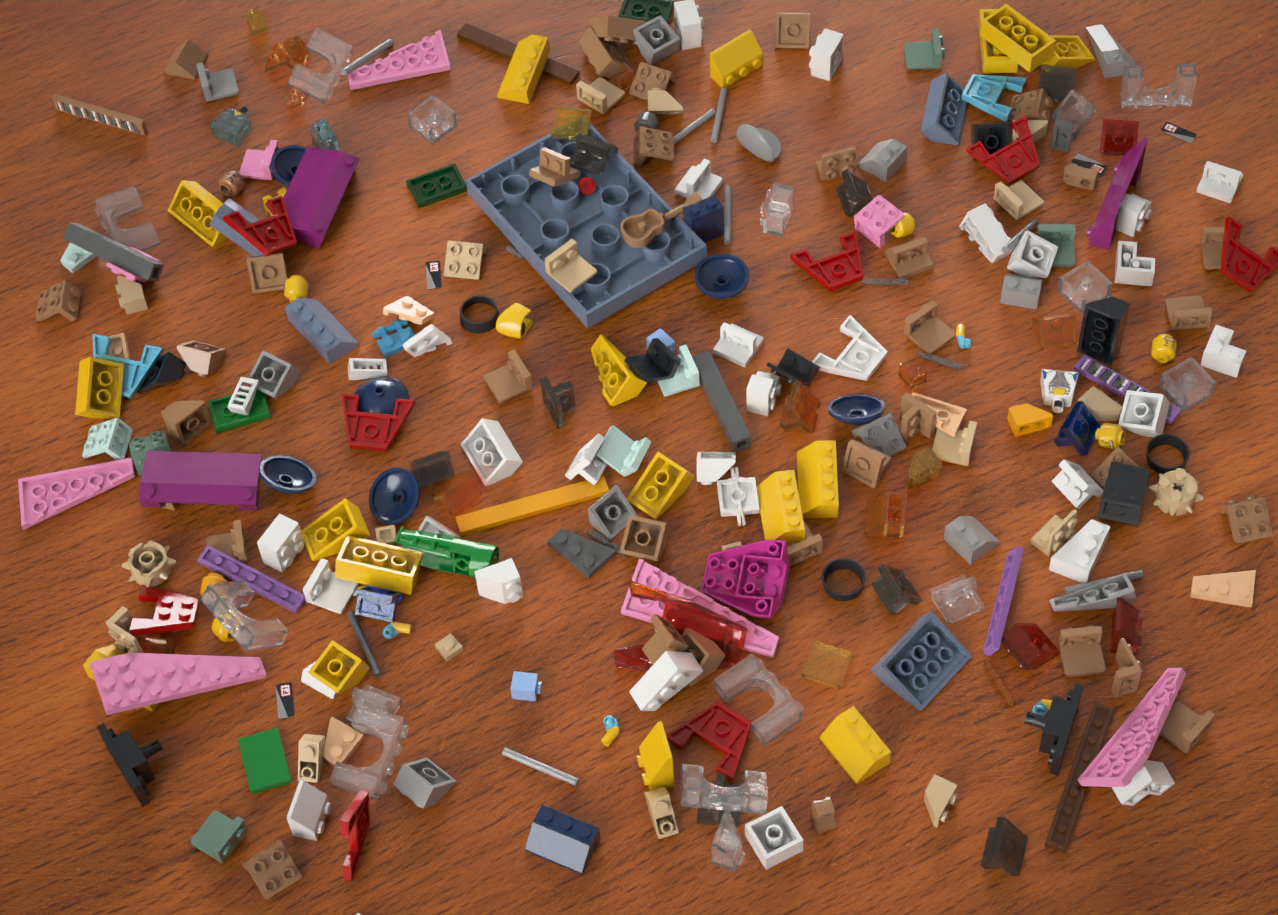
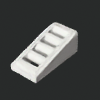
M349 358V380L387 376L386 359Z
M245 377L240 378L228 404L230 412L249 415L259 380ZM244 383L252 384V386H244ZM242 389L248 390L249 393L242 392Z

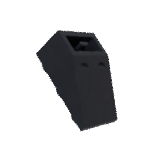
M1111 461L1098 518L1138 527L1150 469Z

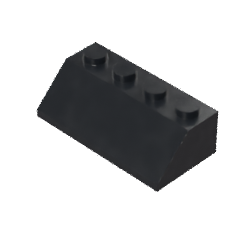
M1113 296L1087 302L1084 309L1077 352L1112 365L1121 350L1130 303Z

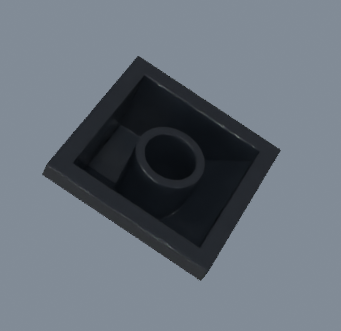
M1009 123L971 124V144L973 145L981 141L990 155L1009 145Z
M170 352L160 356L137 393L143 394L181 380L185 375L186 362Z

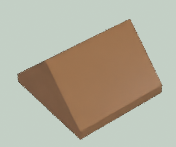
M188 39L176 48L164 69V73L195 80L198 75L196 64L202 62L204 64L208 54Z

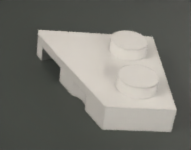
M430 324L402 345L405 351L416 357L425 352L436 350L437 345L446 343L447 346L451 345L452 341L450 337L433 324Z

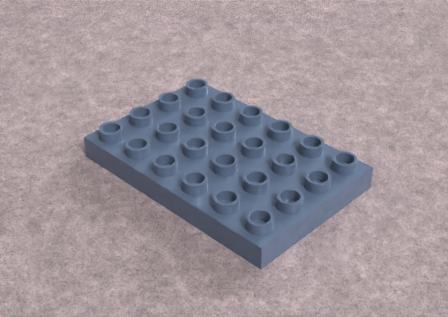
M584 116L575 119L466 179L468 195L587 328L592 327L690 270L707 257V245L678 215L664 222L665 231L656 235L645 247L633 248L624 241L621 235L620 224L625 218L642 214L648 209H654L658 213L663 214L673 209ZM548 148L569 157L570 167L579 170L580 177L554 187L530 177L529 169L539 166L540 149ZM583 177H591L595 181L596 189L592 194H580L578 183ZM570 239H573L577 242L578 255L597 270V274L570 293L546 273L544 259Z

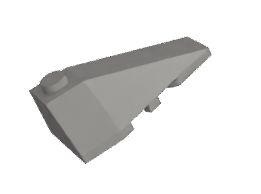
M1103 25L1086 27L1085 30L1104 78L1138 73L1134 58Z
M1123 573L1049 601L1053 611L1127 607L1137 601L1127 574Z

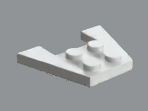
M849 315L841 325L840 332L852 337L851 342L836 360L819 352L812 362L820 366L818 371L868 381L887 357L888 351Z

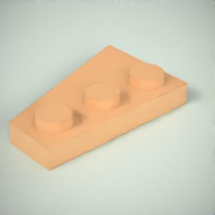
M912 392L911 395L937 412L935 427L955 437L967 409Z
M1256 570L1193 576L1190 597L1251 608Z

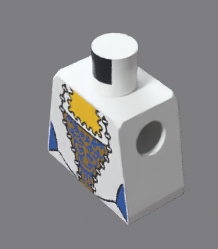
M1042 369L1040 385L1043 404L1052 406L1054 413L1063 412V407L1071 406L1078 372Z

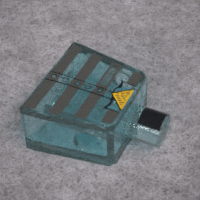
M242 107L239 111L232 108L226 109L209 124L212 135L240 147L251 129L248 117L250 115L249 109L246 107Z
M321 119L316 124L311 125L312 143L316 148L340 151L337 136L326 120Z

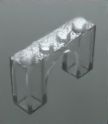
M316 27L306 49L323 57L329 63L331 72L324 74L316 73L297 63L287 85L324 104L326 98L330 99L334 92L332 87H336L340 80L338 75H342L341 70L346 67L344 63H349L353 55L350 53L353 46Z
M1177 64L1174 80L1169 85L1159 89H1150L1143 86L1144 74L1142 65L1124 66L1119 93L1121 108L1191 106L1198 77L1196 65Z
M135 185L94 200L96 204L94 211L97 218L101 217L99 222L102 229L107 230L105 232L106 237L126 247H134L140 251L161 245L151 221L130 229H122L115 226L121 217L143 209Z
M244 580L208 584L200 600L246 652L282 646L289 630L278 618L254 620L237 610L247 608L254 595L253 590Z
M753 653L714 679V690L725 703H728L749 689H761L772 696L775 701L773 707L751 722L752 734L764 747L803 720L804 708L802 704L791 697L790 691L785 686L782 687L776 675L773 672H769L764 662L760 658L757 659Z
M358 705L351 722L353 729L381 739L384 744L383 753L376 763L368 767L360 768L336 761L329 781L334 788L358 794L360 790L368 791L369 798L380 800L381 795H384L387 790L388 776L392 775L394 771V760L401 752V741L403 737L407 736L409 726L404 717Z
M682 764L680 778L681 806L766 815L768 801L766 772L745 770L743 785L738 787H721L708 782L704 778L703 766Z

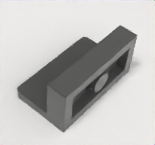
M1058 110L1051 148L1069 151L1073 122L1060 120L1062 110Z

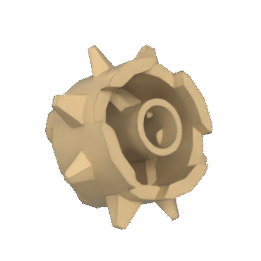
M1180 468L1166 472L1164 475L1160 473L1158 484L1149 486V490L1156 494L1154 506L1157 505L1164 513L1168 511L1171 516H1174L1175 513H1177L1176 516L1188 512L1193 513L1192 507L1194 502L1203 501L1204 498L1197 493L1199 482L1195 481L1190 474Z
M151 540L147 544L139 543L131 548L128 554V561L122 564V568L131 571L132 575L128 581L132 582L135 580L140 585L155 588L168 579V576L171 574V566L176 564V560L168 558L166 554L170 547L166 546L163 548L162 545L156 542L152 543Z

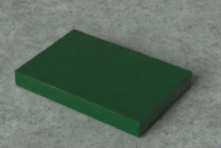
M624 0L618 17L650 21L661 15L669 24L675 1Z
M455 163L406 180V185L419 209L467 192V186Z

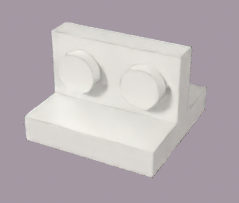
M704 159L696 167L691 166L675 188V194L688 199L697 192L703 200L717 192L723 183V178L712 174L710 161Z
M1207 161L1196 192L1231 203L1243 178V174L1235 169Z
M724 322L720 327L721 339L713 348V354L746 368L763 344L764 337L731 323L729 325Z
M598 433L578 451L565 474L568 479H573L579 473L593 485L598 482L607 465L606 462L596 455L604 440L601 434Z
M1063 460L1059 464L1063 470L1052 482L1076 508L1080 509L1092 495L1097 497L1102 495L1103 490L1080 465L1067 460Z

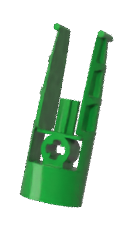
M401 526L394 542L402 544V548L423 552L421 566L447 573L467 575L471 578H475L474 571L497 564L499 560V547L496 545L468 541L445 534L407 530Z

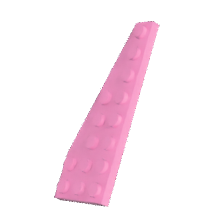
M127 653L90 662V668L107 715L266 678V671L260 657Z
M1167 668L1078 778L1081 786L1126 787L1131 783L1134 775L1143 768V764L1149 758L1186 676L1183 668Z

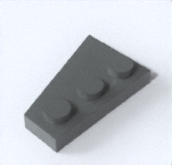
M562 528L547 540L550 547L588 578L592 577L617 555V550Z

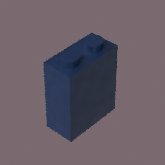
M716 195L683 208V221L704 243L724 235V208Z

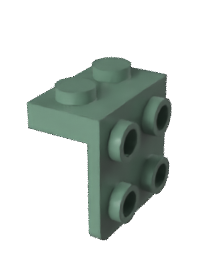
M932 29L931 41L906 42L904 44L907 69L941 68V61L945 58V49L941 48L943 46V36H940L939 29Z
M1038 224L1037 236L1058 246L1052 267H1073L1075 265V224Z
M154 431L149 436L135 437L129 442L131 456L138 475L142 474L146 451H171L165 431Z
M213 811L193 836L191 844L223 864L245 837L248 828L244 819L239 816L232 820L218 811Z

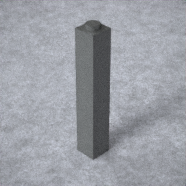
M69 222L65 230L64 240L148 281L159 280L163 264L81 224Z
M710 351L693 356L692 358L699 371L700 385L732 451L739 452L751 448V435Z

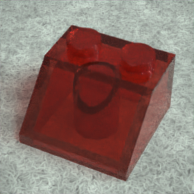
M1102 118L1100 154L1118 156L1126 154L1137 144L1139 121Z
M1117 597L1112 617L1110 653H1117L1119 640L1125 638L1127 644H1131L1134 652L1133 655L1135 656L1137 648H1141L1142 636H1138V631L1142 629V619L1139 618L1138 609L1124 599Z
M1015 623L1001 640L1005 645L1006 651L1014 655L1018 665L1023 669H1037L1060 654L1057 647L1036 623Z

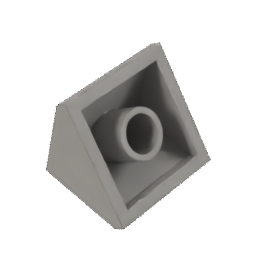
M615 485L588 508L589 524L610 540L626 527L629 515L638 517L618 485Z

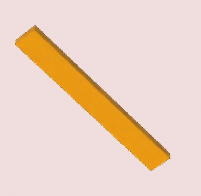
M603 475L600 476L598 482L594 485L585 480L456 516L455 518L460 535L463 536L602 497L609 491Z

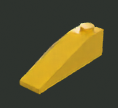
M600 334L592 346L591 352L595 366L598 367L600 372L598 376L599 381L603 383L602 393L611 406H616L637 397L647 382L643 381L624 362L626 357L607 338Z

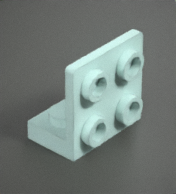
M687 345L679 347V355L677 356L681 359V362L674 377L657 381L665 397L700 386L699 371Z
M118 417L93 425L89 429L82 457L89 458L106 452L115 460L124 459L133 429Z
M612 425L606 433L596 455L622 476L626 477L638 470L651 441L645 437L640 441L636 440L634 442Z

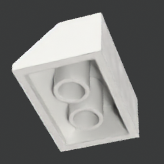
M482 418L460 444L485 486L513 475L523 463L503 428L495 420Z

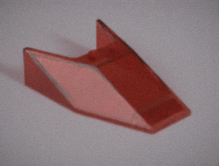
M629 580L632 597L664 603L662 617L669 620L680 635L683 634L686 628H689L716 643L725 654L717 669L739 666L748 631L746 627L694 601ZM644 645L614 649L613 654L616 667L648 671L653 665L642 651Z

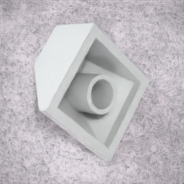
M1027 230L1012 252L1007 269L1022 276L1047 278L1058 246Z
M697 452V482H701L702 485H711L712 482H716L735 464L736 452Z

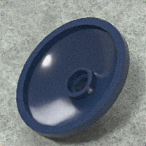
M289 145L280 148L274 153L271 160V171L279 183L289 187L307 149L306 147Z
M714 254L706 257L697 265L694 278L696 286L705 295L717 299H726L740 294L747 287L749 270L746 264L736 256Z
M385 376L365 381L354 394L360 395L361 398L358 412L393 415L397 398L409 400L408 390L405 385L395 378Z
M864 394L841 396L828 404L830 416L842 423L854 426L867 424L879 418L885 411V403L880 398Z
M271 456L264 459L259 467V475L262 480L272 489L282 493L301 494L311 490L316 482L314 470L305 462L293 457Z
M391 468L381 473L374 481L369 493V506L374 517L388 525H397L409 519L417 509L421 496L417 478L413 473L403 468Z

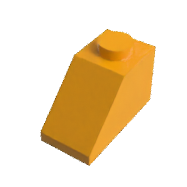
M1026 403L1009 408L1007 420L1015 437L1051 428L1053 415Z

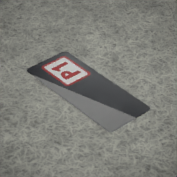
M1166 122L1161 128V131L1189 143H1192L1197 134L1170 122Z
M1079 153L1072 160V163L1083 168L1099 167V175H1102L1108 168V166Z
M440 261L426 262L427 289L442 287Z
M292 683L277 684L278 718L294 716Z

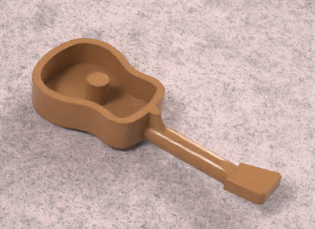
M695 192L684 204L666 214L658 213L654 209H648L642 214L629 216L620 224L622 238L633 248L645 247L656 235L665 231L664 222L683 213L684 207L701 201L702 198Z

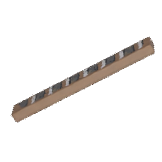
M54 94L52 97L55 109L144 136L148 132L144 119Z

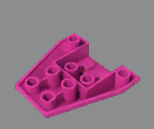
M763 540L709 554L701 592L753 617L772 618L783 605L790 570L787 542Z

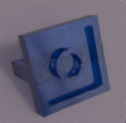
M1076 401L1071 413L1067 415L1054 440L1058 447L1073 445L1080 456L1088 454L1095 440L1096 430L1101 427L1083 401Z
M368 585L354 588L353 596L357 597L355 615L394 622L397 604L403 600L404 593Z

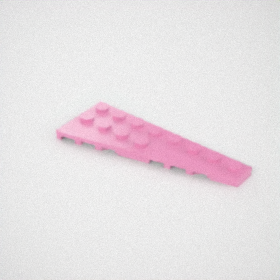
M639 558L621 609L622 615L652 623L650 619L654 614H657L669 620L678 631L684 632L686 628H689L712 641L774 658L780 640L778 636L761 626L753 624L747 618L739 616L726 606L718 604L712 598L683 584L675 577L667 575L660 571L659 568L653 567Z

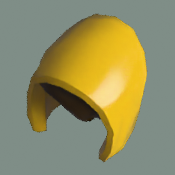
M518 303L512 304L497 318L496 330L505 336L522 339L534 323L532 320L525 318L531 310Z

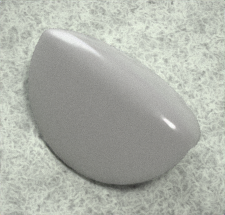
M742 124L738 127L736 132L737 139L752 154L769 162L774 161L779 156L781 144L773 133L765 129L755 128L749 124Z

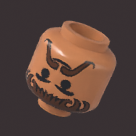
M228 171L218 183L220 192L229 197L236 196L245 187L243 176L235 171Z

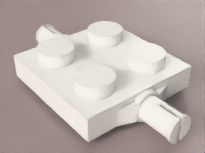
M734 467L730 469L732 478L717 481L721 517L737 516L738 526H741V520L742 526L746 525L745 515L760 513L755 477H739L738 467H735V473Z

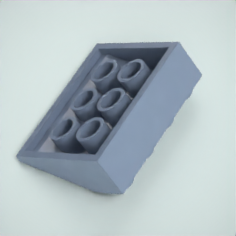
M931 611L921 615L871 668V671L884 685L916 709L922 711L972 655Z

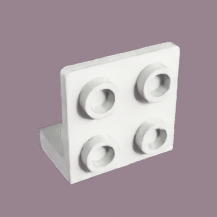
M321 558L304 586L303 592L306 602L342 614L359 583L335 578V572L331 571L328 560Z

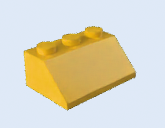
M750 29L710 53V77L722 88L732 85L735 81L763 65V52Z
M88 357L80 361L75 415L97 419L120 418L124 364L95 357Z
M854 706L838 715L819 737L856 785L890 764L891 751Z

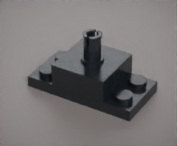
M1075 683L1074 690H1069L1067 699L1054 696L1046 717L1027 711L1024 724L1041 728L1043 731L1039 751L1050 754L1048 765H1051L1050 774L1057 776L1059 774L1080 704L1083 685Z
M104 723L97 726L106 748L141 806H146L150 803L147 795L150 793L145 785L155 780L147 758L163 750L160 742L156 738L140 748L129 730L116 736L113 729H107Z

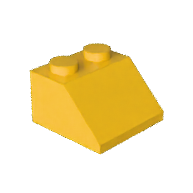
M332 640L308 673L336 693L341 694L358 685L370 667L363 660Z

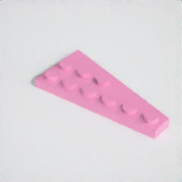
M441 30L436 31V34L431 37H423L422 41L416 44L411 43L389 53V56L384 59L379 58L375 60L374 64L364 65L347 74L350 89L354 90L451 70Z
M121 459L18 479L21 526L23 530L134 478L133 459Z

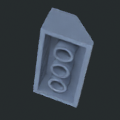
M948 73L931 80L920 132L932 142L958 145L967 102L961 99L965 88Z
M229 198L214 214L209 225L253 256L264 255L222 220L224 215L239 211L248 224L260 221V219Z
M298 298L285 306L288 321L329 365L360 346L357 340L318 299Z

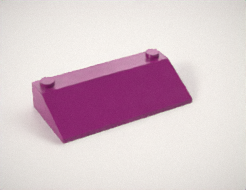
M1144 137L1124 154L1120 163H1116L1114 168L1115 175L1093 227L1089 226L1087 237H1089L1088 245L1109 251L1115 237L1120 206L1129 185L1136 186L1141 175L1148 141L1147 137Z
M307 147L283 197L297 240L318 249L320 248L342 196L356 170L359 158L344 151Z
M146 451L140 481L139 502L142 507L162 508V503L237 505L239 510L258 511L261 480L259 467L262 462V454Z

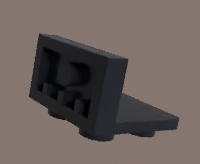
M654 338L646 354L626 357L624 362L643 381L650 383L673 378L681 359L658 338Z
M789 348L785 351L779 364L767 363V366L772 368L770 372L777 376H783L790 384L800 387L803 385L810 386L820 368L817 364Z

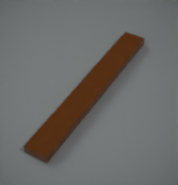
M468 23L457 33V38L509 60L512 59L517 44ZM547 58L541 73L570 86L580 75L579 70Z
M1094 702L1047 836L1045 847L1062 853L1066 852L1088 786H1081L1078 778L1099 754L1114 712L1113 708Z

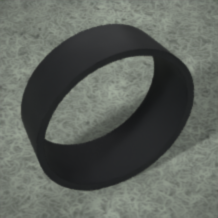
M482 295L472 296L461 305L460 323L465 330L471 333H486L496 327V321L500 314L495 302L491 298ZM484 303L495 308L493 316L485 322L473 323L463 316L465 309L473 304Z
M1158 435L1152 438L1147 445L1148 465L1159 474L1162 473L1164 475L1166 472L1178 468L1183 469L1190 456L1188 445L1175 435ZM1157 446H1173L1182 453L1184 463L1172 468L1163 467L1156 464L1149 454Z
M850 559L833 560L825 566L822 572L825 592L837 601H850L858 597L866 580L865 572L861 565ZM847 569L858 575L861 587L850 594H839L830 590L825 582L828 575L833 571Z

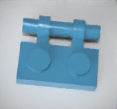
M396 319L392 321V324L378 327L376 331L371 333L374 339L382 338L377 341V346L385 358L403 351L404 347L402 344L415 336L410 326L405 329L402 328L407 325V321H398ZM396 330V333L389 336L387 335V333Z

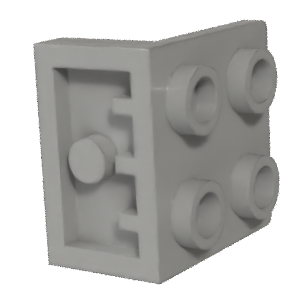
M203 62L196 64L206 102L239 94L232 68L209 73L208 68L204 69Z
M891 413L851 431L854 438L860 436L864 444L888 456L906 448V444Z

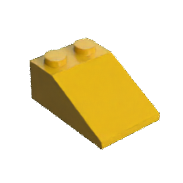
M1049 35L1056 40L1054 56L1041 65L1044 71L1050 75L1063 74L1094 62L1095 57L1078 35Z
M657 452L627 497V500L657 520L686 491L695 476L660 452Z
M346 498L301 530L312 561L339 553L347 535L367 539L370 536L359 507Z
M662 721L657 722L639 746L640 755L636 756L639 768L643 767L644 773H642L644 786L648 785L650 791L665 787V789L674 787L673 757Z

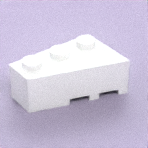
M986 203L967 212L959 225L961 230L965 229L970 234L969 239L971 241L975 240L980 245L979 250L992 264L1010 255L1015 248L1013 247L1007 253L1002 251V247L1011 238L1006 235L1002 224L996 220L993 210Z
M1091 519L1051 557L1049 570L1081 583L1088 582L1108 539L1110 526Z
M665 651L629 693L641 711H655L704 671L692 653Z

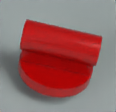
M583 177L579 181L578 188L580 194L589 195L595 191L596 183L591 177Z

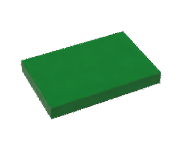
M256 390L249 415L230 412L228 404L233 394L207 401L217 434L271 418L265 395L259 390Z
M278 727L238 739L252 795L292 783Z

